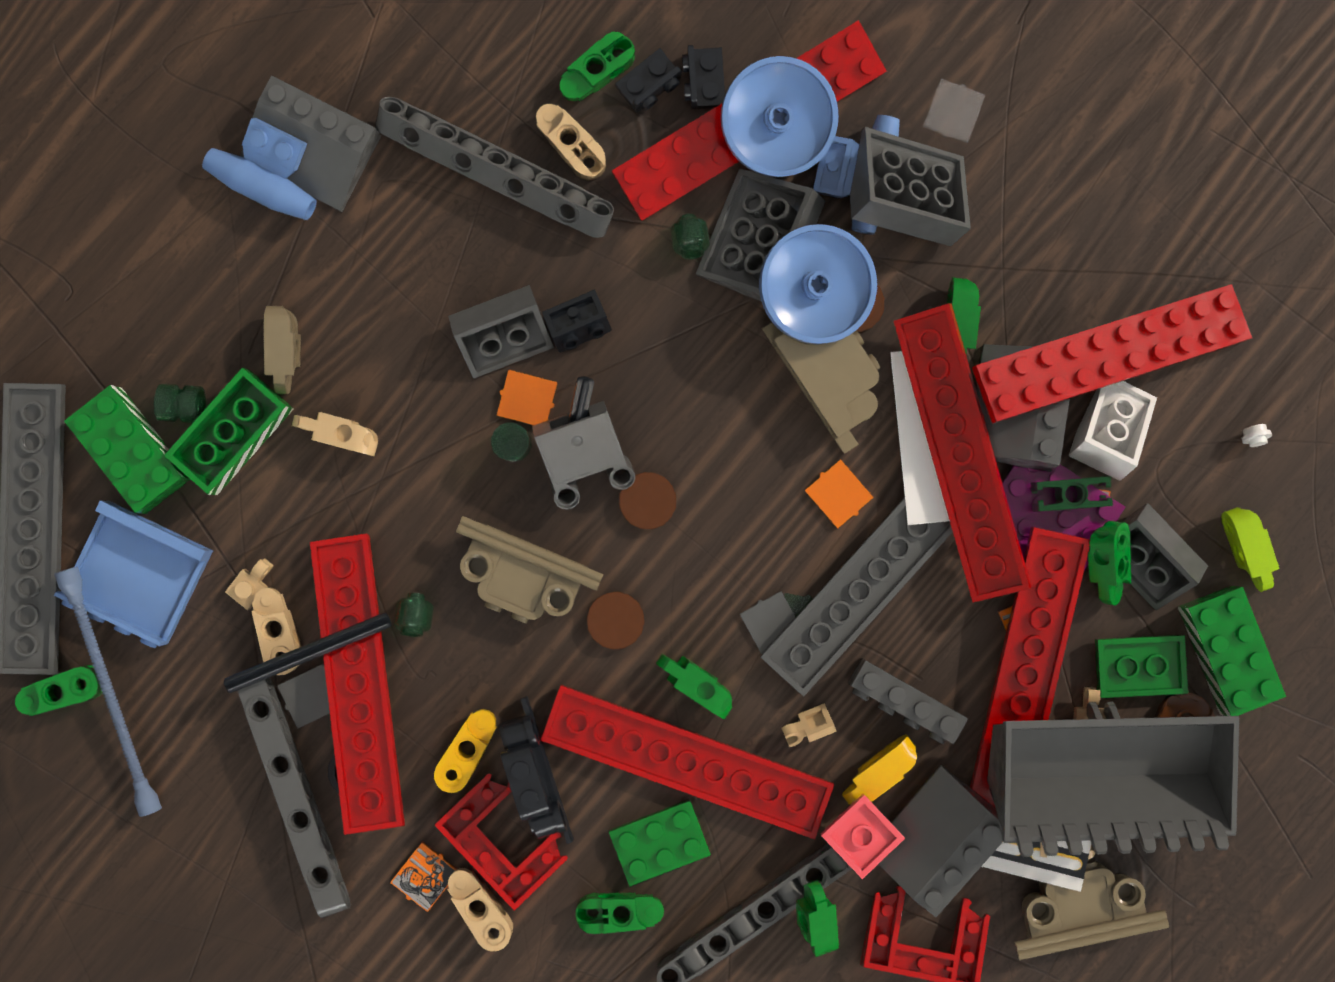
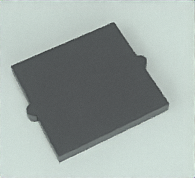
M782 591L764 601L758 600V604L740 613L761 654L795 618Z
M324 663L277 686L286 703L284 708L289 710L297 729L330 713Z

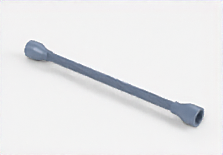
M78 566L57 572L54 576L58 587L67 597L69 604L74 606L73 610L76 613V620L80 624L79 628H81V634L85 638L86 648L89 649L91 662L94 663L93 667L96 670V677H99L100 688H102V694L106 698L107 708L110 709V716H112L115 730H117L116 733L118 734L120 744H122V751H124L125 758H127L129 771L132 772V779H134L132 784L135 789L134 803L138 815L142 817L157 812L162 808L158 795L151 788L147 778L143 776L144 774L141 773L142 769L139 766L138 756L134 752L135 748H133L132 739L129 738L130 734L127 731V725L124 724L125 720L122 717V711L119 710L120 706L117 703V697L114 696L115 692L112 689V682H110L111 679L107 675L106 665L102 661L101 651L98 650L96 637L93 636L94 632L91 629L90 619L87 618L85 605L82 604V600H84L82 595V578Z

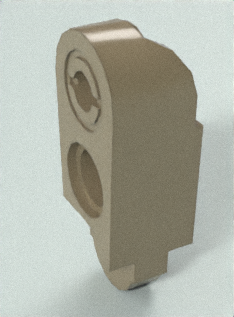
M266 306L264 312V375H273L276 394H289L292 385V375H294L295 368L300 367L301 334H298L297 319L291 311L283 306Z

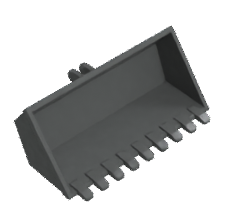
M1089 702L1086 707L1088 719L1003 721V724L993 725L987 781L1001 825L1003 842L1017 843L1020 855L1023 857H1031L1033 855L1032 842H1042L1045 854L1047 856H1056L1058 853L1057 841H1066L1071 855H1081L1083 851L1082 841L1090 840L1096 854H1106L1108 849L1106 840H1115L1118 851L1122 854H1127L1132 850L1130 839H1139L1144 852L1154 853L1156 850L1155 838H1163L1168 851L1178 852L1181 848L1179 838L1187 837L1193 851H1203L1205 848L1203 837H1211L1217 850H1227L1229 847L1227 836H1236L1239 716L1121 719L1115 704L1107 702L1104 704L1106 719H1103L1096 702Z

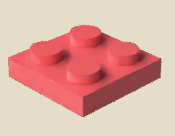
M864 794L860 795L821 833V836L861 879L870 873L905 839Z

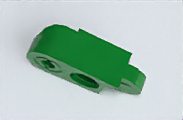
M620 32L608 33L601 40H598L574 61L561 76L560 91L562 96L569 101H581L592 92L595 94L628 70L635 59V48L632 41ZM615 50H621L623 52L618 57L613 56V52ZM593 64H599L603 67V70L598 74L588 72V68Z
M952 277L948 289L947 304H952L965 353L967 354V348L976 349L981 312V306H978L979 289L975 283L966 278Z
M1107 521L1104 526L1096 529L1090 537V550L1088 552L1090 582L1098 583L1099 599L1101 602L1115 606L1122 597L1123 583L1131 584L1130 528L1125 522Z
M664 654L660 655L656 664L670 674L667 680L674 685V688L720 718L726 719L733 708L732 696L725 686L717 682L718 678L684 656L677 663Z
M84 665L21 688V691L16 695L15 706L22 714L33 716L95 699L103 691H101V684L98 681L99 677H96L97 674L92 665ZM80 679L85 680V689L81 688V684H79ZM56 685L62 690V697L60 699L54 695V687Z
M815 880L805 884L804 898L796 900L797 924L804 939L810 943L814 955L819 957L839 948L836 904H832L828 900L819 881Z
M591 893L579 900L575 916L580 928L589 934L645 930L646 927H653L661 921L664 915V906L661 900L654 897L653 894ZM619 906H624L628 908L630 914L625 918H619L614 914V910ZM588 909H597L599 913L593 917L589 915Z

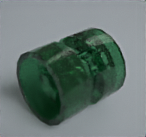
M159 384L157 386L154 397V413L158 421L176 422L180 418L184 423H193L206 408V395L202 386L184 385L183 389H180L175 384Z
M504 423L494 430L491 437V446L498 457L509 462H518L530 454L532 438L530 433L516 423Z

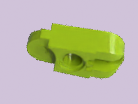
M1239 507L1223 512L1221 515L1222 524L1238 568L1248 572L1258 591L1263 592L1273 588L1274 578L1272 572L1280 568L1268 531L1263 528L1260 518L1251 510Z

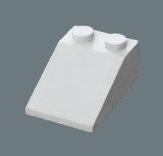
M1124 381L1097 389L1077 429L1069 456L1121 481L1138 465L1157 397Z

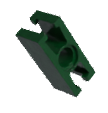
M1111 476L1030 483L1032 494L1038 493L1037 490H1043V488H1054L1056 499L1054 504L1044 505L1043 500H1037V503L1032 504L1033 512L1113 506L1112 498H1106V495H1100L1099 501H1089L1087 490L1088 485L1097 483L1098 486L1104 485L1105 488H1111ZM1069 486L1074 487L1077 491V498L1074 502L1068 501L1065 496Z

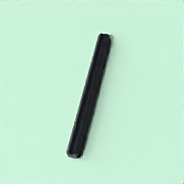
M387 613L374 616L224 679V685L229 693L250 686L390 628L392 626L390 617Z

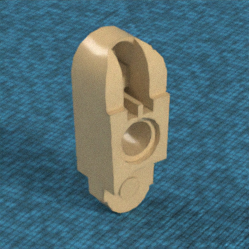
M553 104L541 106L536 114V125L552 147L581 179L589 181L600 177L606 167L605 153L602 147L564 109ZM569 133L577 137L576 141L571 145H565L561 142L562 137ZM592 158L595 162L594 166L587 168L584 165L585 159Z
M318 412L316 420L294 415L292 426L306 431H313L311 440L375 456L378 436L373 430L360 426L358 422Z
M271 587L260 589L254 596V602H252L253 611L251 612L263 662L278 657L279 652L287 653L302 646L291 611L287 609L283 594H280L279 591ZM273 621H277L282 627L279 636L273 635L270 631V625ZM298 666L283 671L276 675L288 674L294 671Z
M466 868L455 870L449 877L447 889L452 896L451 900L483 949L488 951L503 949L509 943L513 933V923L510 916L488 886L481 882L473 870L470 871ZM475 900L482 901L486 910L483 912L474 911L471 902ZM491 928L499 930V936L495 939L489 931Z

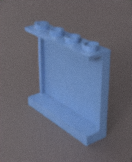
M99 501L95 511L100 513L74 566H78L82 578V595L84 598L82 604L85 605V611L89 612V618L97 622L104 623L106 620L114 624V630L122 634L130 635L133 633L141 637L140 642L149 647L156 648L157 645H167L213 550L111 501ZM62 591L55 592L54 596L62 599V605L73 609L74 606L69 604L67 597Z

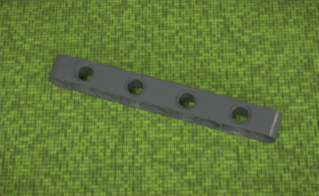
M384 97L380 100L375 128L382 135L591 237L600 238L606 235L614 212L612 204L398 98Z
M271 677L237 690L317 914L320 918H324L349 909L351 904L347 888ZM259 701L265 702L269 707V712L266 716L261 715L257 709ZM279 756L287 759L289 764L287 770H282L278 767L277 758ZM297 812H304L308 816V824L303 825L298 822L296 818ZM316 867L326 869L328 879H320L316 874Z
M828 843L664 958L657 967V982H689L796 909V900L804 898V885L815 881L806 878V873L809 869L818 868L821 870V875L816 880L819 881L824 889L852 868ZM762 902H770L773 904V909L769 913L763 914L758 911V906ZM713 936H723L726 941L722 946L715 947L710 943V939ZM673 969L678 975L675 979L667 980L662 976L664 970Z

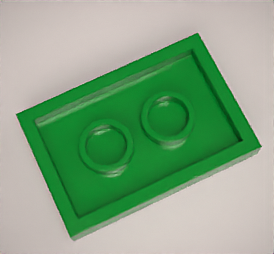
M1185 635L1095 639L1097 688L1100 690V698L1188 694Z
M690 799L609 830L629 887L711 855Z

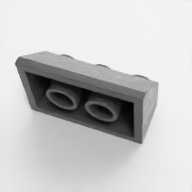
M530 285L448 316L454 338L473 379L554 348Z
M1148 503L1123 521L1130 528L1131 585L1155 610L1160 609L1199 584L1208 565Z

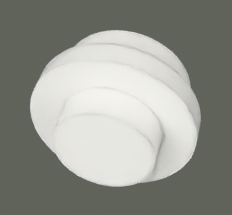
M1266 424L1250 426L1243 430L1242 443L1249 444L1250 447L1265 445L1268 443L1267 439L1272 436V432L1267 429Z

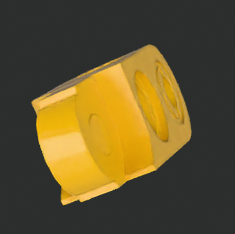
M480 709L475 713L472 712L437 764L434 771V780L442 791L448 793L458 792L471 779L497 728L496 718L491 711ZM463 741L472 742L475 746V753L472 755L463 753L461 743ZM448 770L456 771L457 778L455 780L447 779L446 773Z
M905 734L897 738L858 768V774L852 779L854 783L842 793L843 798L849 805L862 794L872 802L904 779L903 775L912 769L917 760L916 746L908 735Z

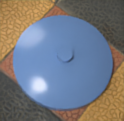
M769 57L751 64L732 81L722 102L721 127L728 148L744 166L765 176L787 177L810 169L828 152L838 127V105L830 84L816 68L792 57Z
M823 224L808 225L789 232L770 249L761 268L759 292L766 314L781 332L800 342L825 344L849 336L865 322L876 299L877 275L868 251L853 235L835 226Z

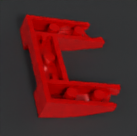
M488 773L434 825L515 911L568 857L567 855L560 856L556 839L561 837L559 832L545 838L517 866H514L476 826L512 792L509 782L507 786L490 781L492 775Z
M896 886L897 893L881 897L880 892H875L860 961L862 967L934 982H980L990 921L988 914L985 913L981 918L969 909L972 902L962 897L951 951L946 953L897 943L905 891L901 886Z

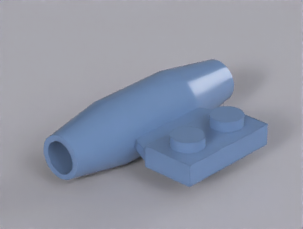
M877 115L872 129L899 137L900 120L892 116ZM835 136L828 152L819 161L813 188L818 194L836 198L850 196L859 144L853 139ZM852 219L853 231L870 235L875 234L877 226Z
M251 118L242 142L244 157L211 148L205 155L202 164L203 169L230 189L280 213L303 220H308L312 216L317 204L316 199L287 179L298 170L307 146L306 142L258 118Z

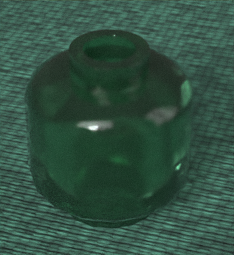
M685 214L680 216L679 220L671 226L670 232L673 249L682 258L688 260L702 257L704 252L708 250L710 238L705 220L696 217L694 214Z
M408 593L407 598L399 599L396 603L394 626L400 630L401 635L422 637L423 633L431 629L433 604L425 600V595Z

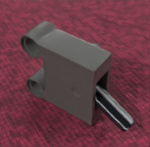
M586 376L577 378L570 413L532 426L535 441L552 482L554 502L561 509H572L579 503L580 494L576 482L578 479L606 470L611 485L616 489H627L635 481L632 464L629 458L623 455L605 402L601 401L590 405L594 380ZM619 469H626V472L622 475L614 474ZM566 488L572 490L568 494L559 493L561 490Z

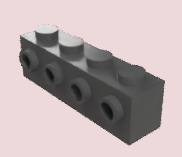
M863 658L859 661L848 681V684L854 687L853 694L865 701H868L869 697L880 702L878 705L879 709L892 716L895 711L905 716L904 723L916 730H919L920 726L931 731L928 736L943 745L946 740L954 744L968 720L962 714Z

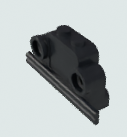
M528 696L520 699L525 715L498 724L504 746L501 752L504 770L522 822L528 820L532 834L540 839L558 832L563 833L566 843L569 844L573 842L574 838L543 742L541 741Z

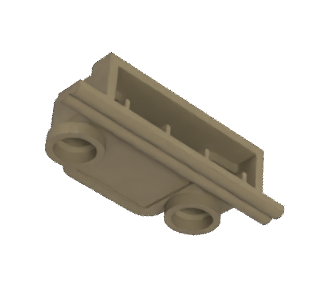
M773 323L762 329L842 452L845 454L859 445L850 430L861 422L870 419L877 410V398L869 389L874 387L879 381L878 369H880V365L872 354H866L862 347L864 341L856 330L849 336L835 342L809 344L787 336Z
M462 516L456 530L457 533L472 539L467 553L461 560L460 570L467 580L480 582L478 595L482 600L486 601L484 606L496 612H501L503 608L512 612L511 618L526 624L528 620L540 618L545 611L552 616L567 614L574 605L581 584L597 591L604 575L581 563L465 516Z
M1089 859L1081 892L1039 881L1041 893L1033 892L1023 899L1022 912L1027 939L1016 941L1015 946L1018 959L1023 960L1169 928V923L1164 909L1146 912L1144 903L1145 889L1139 881L1126 874L1114 875L1104 865L1096 862L1095 859Z

